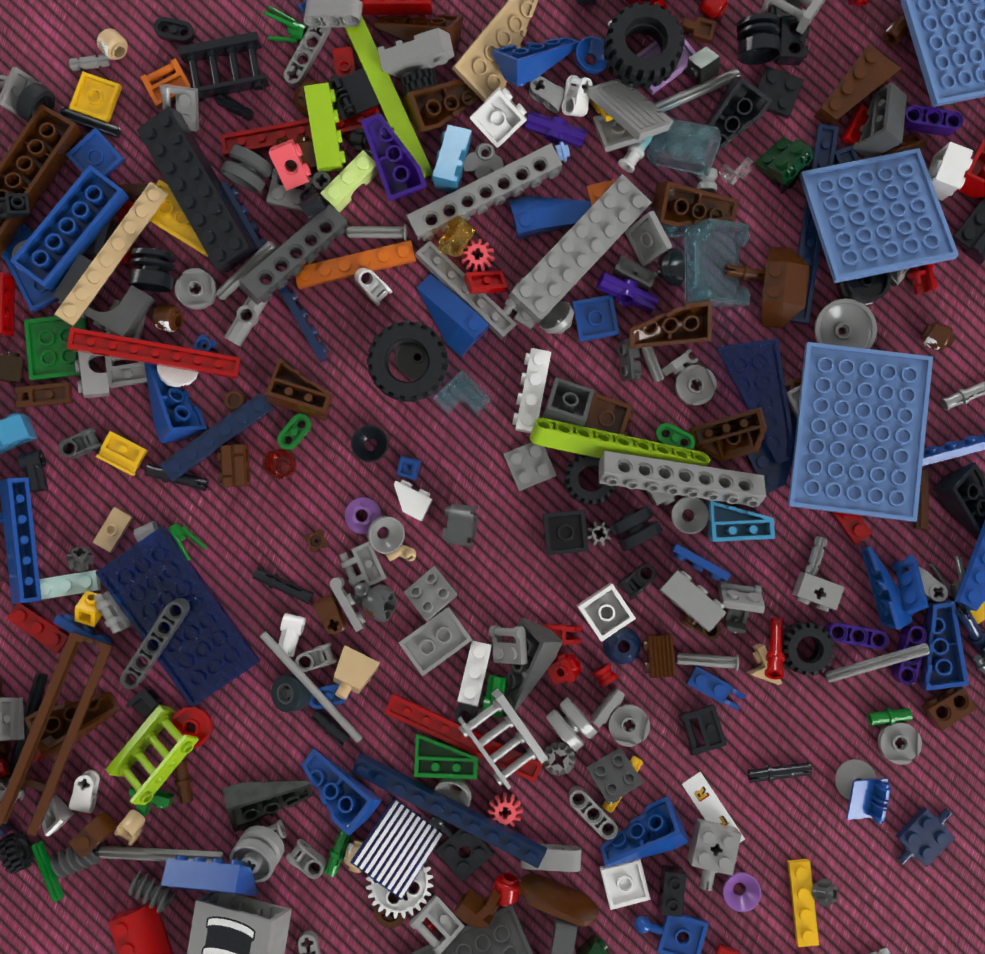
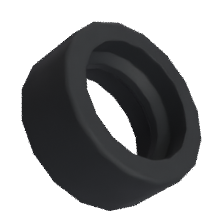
M39 83L28 85L21 92L17 100V114L29 122L40 104L53 110L55 106L54 94Z

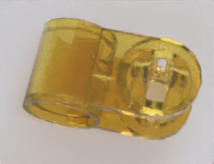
M454 217L438 242L440 253L453 257L460 256L469 240L473 237L475 228L462 217Z

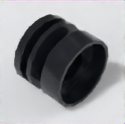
M756 13L746 16L737 22V40L740 42L737 48L740 63L760 65L769 63L781 56V39L778 36L780 34V21L777 15L773 13Z
M133 248L131 250L133 259H131L130 264L140 269L129 271L128 285L130 287L133 285L140 290L150 292H172L174 277L165 272L175 270L174 264H171L176 262L175 254L157 248Z

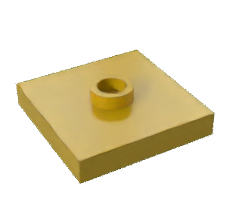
M82 71L69 109L109 123L122 86Z

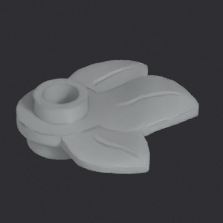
M481 143L477 146L475 152L466 156L463 169L466 172L475 171L476 178L480 179L502 168L503 161L495 154L492 145ZM487 151L489 155L484 157L481 152Z

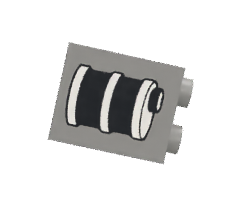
M211 892L195 902L187 954H285L292 909L242 895Z

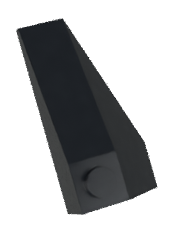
M734 76L720 97L692 148L705 158L710 159L733 138L744 132L753 122L755 123L759 120L773 100L744 78Z
M970 463L945 475L933 490L942 505L977 541L985 521V478L977 464Z

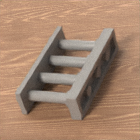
M761 0L764 2L761 11L764 13L770 3L796 17L799 22L796 31L803 34L826 0H798L806 5L807 10H800L784 0Z
M496 689L491 693L495 698L493 704L467 724L460 716L458 721L461 723V726L458 728L465 738L470 736L496 772L493 777L501 786L504 783L507 789H510L511 786L506 778L531 759L537 758L542 764L548 757L499 689ZM503 710L507 715L504 717L505 720L477 740L472 730L497 711L501 712ZM514 726L518 731L515 733L516 736L489 756L483 747L507 728ZM526 742L529 746L526 749L527 752L500 772L495 762L520 743Z

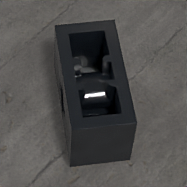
M661 866L657 904L661 915L682 917L686 873L682 867Z

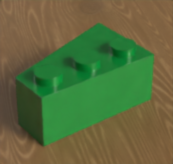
M416 733L414 777L477 779L478 756Z

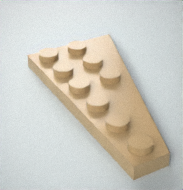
M508 0L452 67L456 74L483 102L498 87L502 90L506 88L505 85L507 83L492 55V50L509 45H516V48H521L522 39L526 35L529 20L533 16L538 0Z

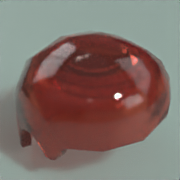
M279 448L275 451H269L263 459V468L274 479H286L293 475L297 468L296 458L290 451Z

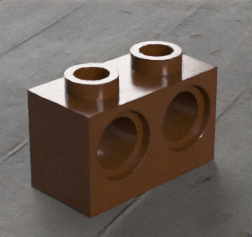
M961 686L944 688L941 694L929 697L925 701L926 703L921 706L933 727L941 731L977 709L964 687ZM958 696L959 701L954 705V698ZM941 706L942 712L937 716L936 710Z

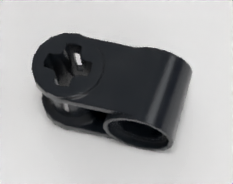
M314 186L309 187L300 195L299 205L310 220L327 209L325 200L316 192Z
M642 563L631 573L623 577L617 583V586L622 587L629 595V600H632L655 579L656 571L651 565ZM645 567L651 570L648 578H642L640 575L641 570Z

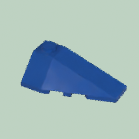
M570 37L545 40L544 44L529 42L523 48L509 45L492 50V55L504 79L519 87L535 80L573 52L580 41Z
M315 748L312 749L301 765L311 784L321 796L320 800L323 805H326L330 812L332 821L347 835H351L369 819L382 801L366 785Z

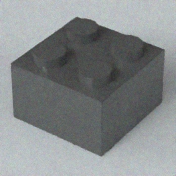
M555 377L542 418L584 427L594 390Z

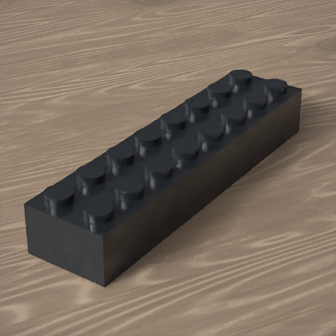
M168 106L138 128L137 132L215 269L228 273L254 255L259 249L180 112Z

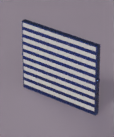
M393 797L350 863L373 879L374 883L380 884L402 900L444 833L432 827L420 814H416Z

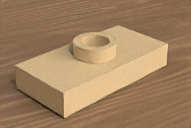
M114 507L93 543L113 553L134 517Z

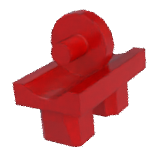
M934 263L910 268V273L907 276L908 279H912L915 295L936 290L938 287L937 279L934 278L932 270Z

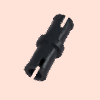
M321 709L311 718L325 730L324 733L326 735L330 734L341 746L349 739L350 735L337 724L338 722L336 720L333 721Z

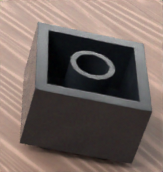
M585 510L542 514L546 555L589 551Z

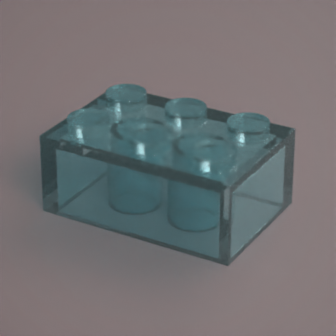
M671 118L673 124L669 130L652 137L647 151L651 164L708 176L722 139L719 128Z

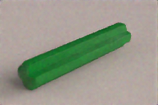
M38 841L32 844L30 848L52 902H56L64 897V893L51 867L50 858L43 841Z

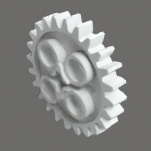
M402 847L401 852H398L391 865L396 863L405 847ZM412 848L409 850L408 853L405 854V856L397 866V872L399 871L400 864L406 860V858L412 851ZM390 853L374 878L371 876L366 877V880L371 882L370 885L366 886V889L372 890L368 898L375 897L372 906L379 903L378 912L386 909V917H388L390 912H393L394 919L397 918L398 913H401L402 917L405 918L407 911L413 916V908L420 911L419 903L427 904L424 896H431L427 891V888L433 887L431 883H428V880L432 879L433 875H427L431 867H424L422 865L412 881L418 883L419 888L416 893L411 894L407 889V900L399 897L397 902L391 903L388 901V895L391 891L395 890L397 885H393L391 890L388 889V886L395 877L394 873L391 880L385 886L382 885L383 882L381 880L379 882L376 880L393 855V853ZM416 855L412 856L409 860L410 865L415 859ZM419 859L403 882V888L421 862ZM401 873L399 877L402 879L404 874Z

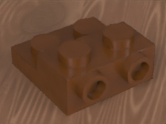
M594 393L584 427L627 436L628 431L625 428L627 422L631 423L634 411H631L633 405Z

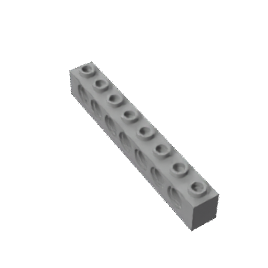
M552 143L408 214V222L418 242L422 240L426 242L440 231L442 233L447 232L452 228V225L458 222L460 224L465 223L470 219V216L476 213L478 215L483 214L488 210V207L494 204L496 206L501 205L506 201V198L512 195L513 197L519 196L524 192V189L530 186L531 188L537 187L542 183V180L548 177L549 179L555 178L562 170V162ZM542 165L545 169L537 171L534 167ZM522 173L525 174L527 178L524 180H519L516 176ZM502 182H505L509 185V187L506 189H501L498 185ZM484 191H487L491 194V196L488 198H483L480 196V194ZM466 200L473 202L470 207H465L462 203ZM448 209L455 211L452 216H446L444 212ZM429 218H435L437 220V222L434 225H428L426 223V221Z
M604 451L599 461V483L609 486H621L629 489H641L649 492H661L669 495H681L689 498L747 505L749 507H759L766 497L764 475Z

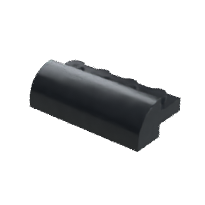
M985 197L980 200L952 236L956 243L966 249L964 253L979 265L985 260Z

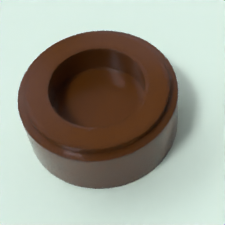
M237 390L227 392L224 397L225 406L232 411L237 410L246 403L245 396Z

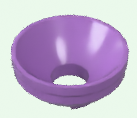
M365 497L353 500L345 510L347 526L358 534H368V529L372 522L382 517L379 505L374 500ZM361 509L368 513V518L364 522L356 519V513Z
M733 873V876L729 875L723 884L722 893L724 900L735 911H750L758 905L761 899L760 885L748 873ZM736 883H743L745 885L743 893L737 894L734 892L733 888Z

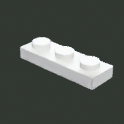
M472 640L457 702L478 707L492 645Z

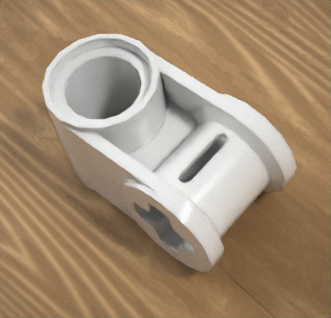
M576 75L568 77L562 102V112L565 115L584 117L587 114L590 98L586 94L588 88L593 86L590 78L583 77L581 79Z
M360 268L356 271L354 276L356 283L377 306L380 305V301L387 294L393 292L372 270ZM368 272L370 276L369 281L362 283V275Z
M87 770L75 780L69 803L70 810L90 814L93 812L100 782V776L96 771Z

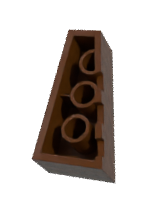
M868 45L814 117L823 124L835 125L857 105H860L869 96L874 94L875 91L893 79L901 68L875 48Z

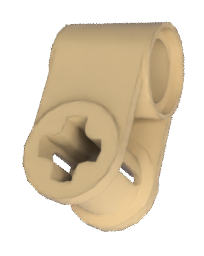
M130 810L117 826L114 835L121 836L132 846L143 831L142 828L146 821L144 816L136 810Z

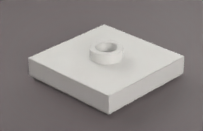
M641 859L610 867L605 865L599 867L610 910L651 900Z

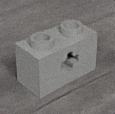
M800 572L792 595L798 597V602L807 605L812 602L817 604L816 608L829 612V609L837 610L844 587L811 574ZM817 590L818 592H821L820 596L814 594V591Z

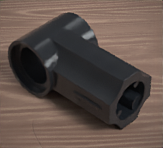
M37 450L19 454L18 463L21 470L25 473V478L29 477L30 493L48 489L44 470L46 458L43 451Z

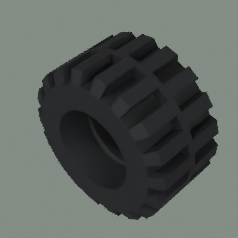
M579 455L567 466L564 474V485L566 486L567 493L578 503L586 505L601 503L609 498L615 490L616 486L601 484L594 491H586L578 482V476L582 469L594 467L599 471V461L601 458Z
M809 622L790 624V628L786 627L783 630L785 634L782 636V653L785 656L783 664H786L787 668L805 676H810V674L815 676L818 675L819 671L822 673L826 671L825 666H831L832 663L829 661L831 658H835L832 650H836V647L832 645L834 640L833 637L828 636L829 632ZM809 636L815 643V651L809 659L801 660L797 654V645L801 639Z

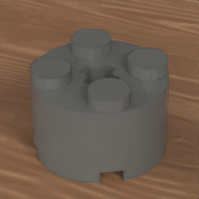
M452 503L451 507H446L445 519H448L447 527L443 529L442 539L447 540V544L473 547L474 543L470 542L471 538H476L478 515H474V510L478 511V506Z

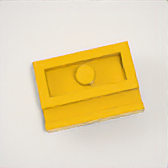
M109 431L96 457L131 476H135V472L148 450Z

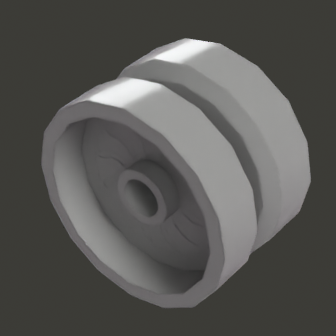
M567 697L560 703V708L566 716L564 717L558 710L553 709L546 715V718L559 737L577 752L584 745V741L578 732L580 731L586 738L591 739L598 731L573 701Z
M251 826L243 832L238 843L232 849L229 859L230 861H243V866L251 867L254 881L256 883L264 882L271 877L276 865L282 858L284 843L273 830L265 826Z

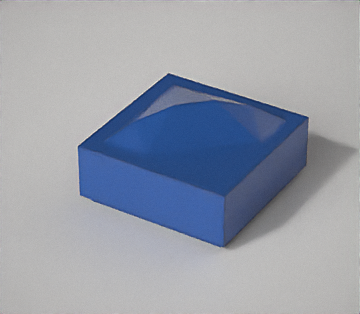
M401 455L396 476L417 480L421 460Z

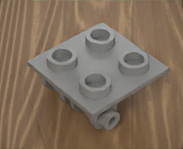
M435 566L404 591V594L426 622L458 596L456 590L451 587Z

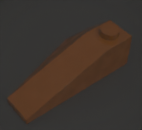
M112 692L93 696L75 743L121 710ZM79 701L64 702L62 705L54 706L38 745L40 753L47 760L59 753ZM38 711L24 718L29 730L32 728Z

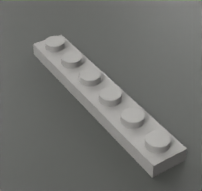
M430 240L416 252L415 257L449 290L489 324V328L501 340L515 328L517 324L485 293L469 294L464 280L465 274Z

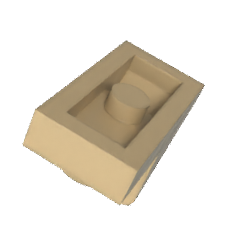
M759 643L752 646L755 651L752 653L756 663L761 665L747 671V673L777 685L782 684L781 679L774 680L765 676L768 663L766 660L768 651L765 645Z

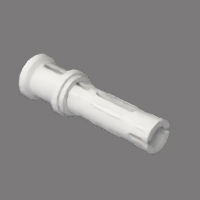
M654 136L630 145L624 158L618 161L619 166L626 172L632 173L639 159L644 157V151Z

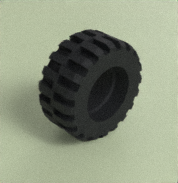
M638 2L633 3L630 8L626 6L621 9L620 14H616L609 25L603 46L604 60H607L606 66L608 70H613L612 75L616 79H622L621 83L624 85L629 83L632 84V88L637 89L639 86H643V89L650 88L651 84L656 87L662 83V80L666 81L671 76L682 56L685 38L682 36L684 33L681 25L678 26L679 20L677 17H672L670 15L671 11L667 8L663 10L659 4L655 3L653 6L650 5V2H643L642 5H639ZM634 34L649 35L659 44L661 54L653 58L639 57L630 51L625 39Z
M404 320V322L392 323L391 326L384 327L381 333L374 337L372 345L369 346V356L367 358L369 375L375 386L392 399L402 402H415L425 399L436 392L445 379L448 370V356L445 345L433 329L420 322ZM404 342L418 344L424 349L428 358V366L425 373L419 379L411 382L397 379L391 373L388 365L389 355L393 348Z

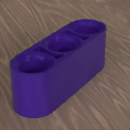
M911 105L905 111L904 130L950 136L963 125L964 119L956 111Z
M829 622L824 626V629L829 632L828 636L833 637V640L836 642L874 649H883L889 643L888 635L880 630L838 622ZM834 627L839 629V634L836 637L832 635ZM857 630L859 637L854 641L852 635ZM878 634L879 641L874 644L873 637Z
M913 624L903 627L896 651L925 643L927 638L926 630L921 626ZM913 629L916 630V637L914 639L911 638ZM922 656L893 664L891 671L893 679L905 685L913 684L918 677ZM906 669L907 676L906 678L902 679L901 673L903 670Z

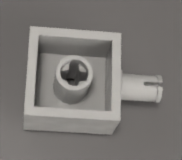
M696 818L687 860L691 866L703 869L699 888L703 890L707 888V891H712L715 873L719 872L733 876L742 835L736 827Z

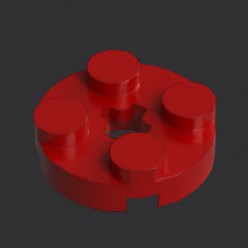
M197 705L179 710L171 720L182 735H191L199 739L194 748L203 745L210 738L214 729L208 712ZM188 722L196 725L195 732L187 730Z

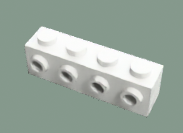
M531 348V352L526 353L524 365H528L527 372L522 373L520 385H524L523 392H518L516 405H520L519 413L514 412L512 425H516L515 431L531 434L535 420L539 418L551 357L550 351Z

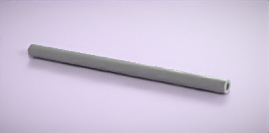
M266 631L263 632L259 637L352 739L358 743L363 738L274 639Z

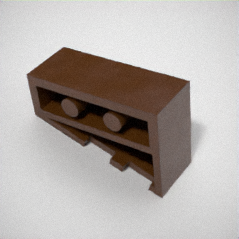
M281 358L278 359L265 393L267 403L326 421L332 405V394L312 380H308L298 370L287 365Z

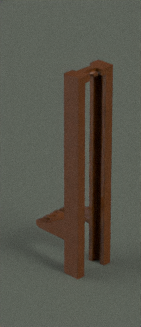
M70 632L0 803V826L3 823H7L23 785L43 791L27 834L36 836L39 833L50 803L60 789V778L114 645L76 632ZM86 641L95 644L100 649L47 783L42 779H32V776L29 775L26 777L80 642Z

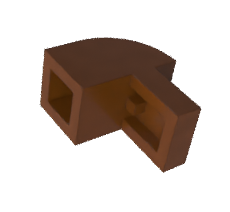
M104 811L88 823L68 843L83 859L101 842L110 837L117 829L119 823L108 811Z
M470 889L460 898L453 914L470 926L476 928L488 927L499 907L497 902L501 895L493 890L487 897L482 898L474 890Z

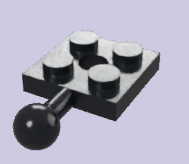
M431 814V826L440 828L447 837L435 848V851L461 881H464L494 855V852L485 841L460 828L453 832L446 821ZM463 846L471 850L466 856H462L458 852Z

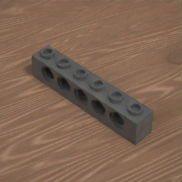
M329 204L327 209L310 220L240 280V288L256 305H259L261 302H267L272 297V292L277 288L279 290L287 284V279L292 275L294 277L302 271V266L306 263H312L317 258V253L321 250L325 251L331 246L332 240L336 237L338 239L341 238L347 231L348 221ZM327 228L330 232L324 233L320 229ZM312 240L315 242V245L310 246L306 244V241ZM298 253L301 257L296 259L291 257V254ZM283 266L286 270L281 272L276 270V267ZM266 278L269 279L271 283L264 285L260 282V280Z

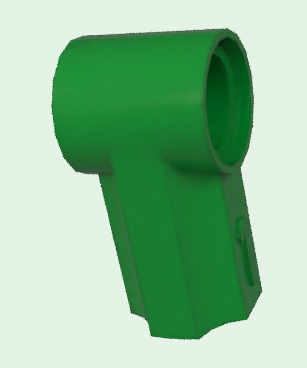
M489 675L482 712L493 704L495 698L491 694L492 692L499 689L504 695L506 677ZM503 710L501 712L497 711L492 717L502 718Z

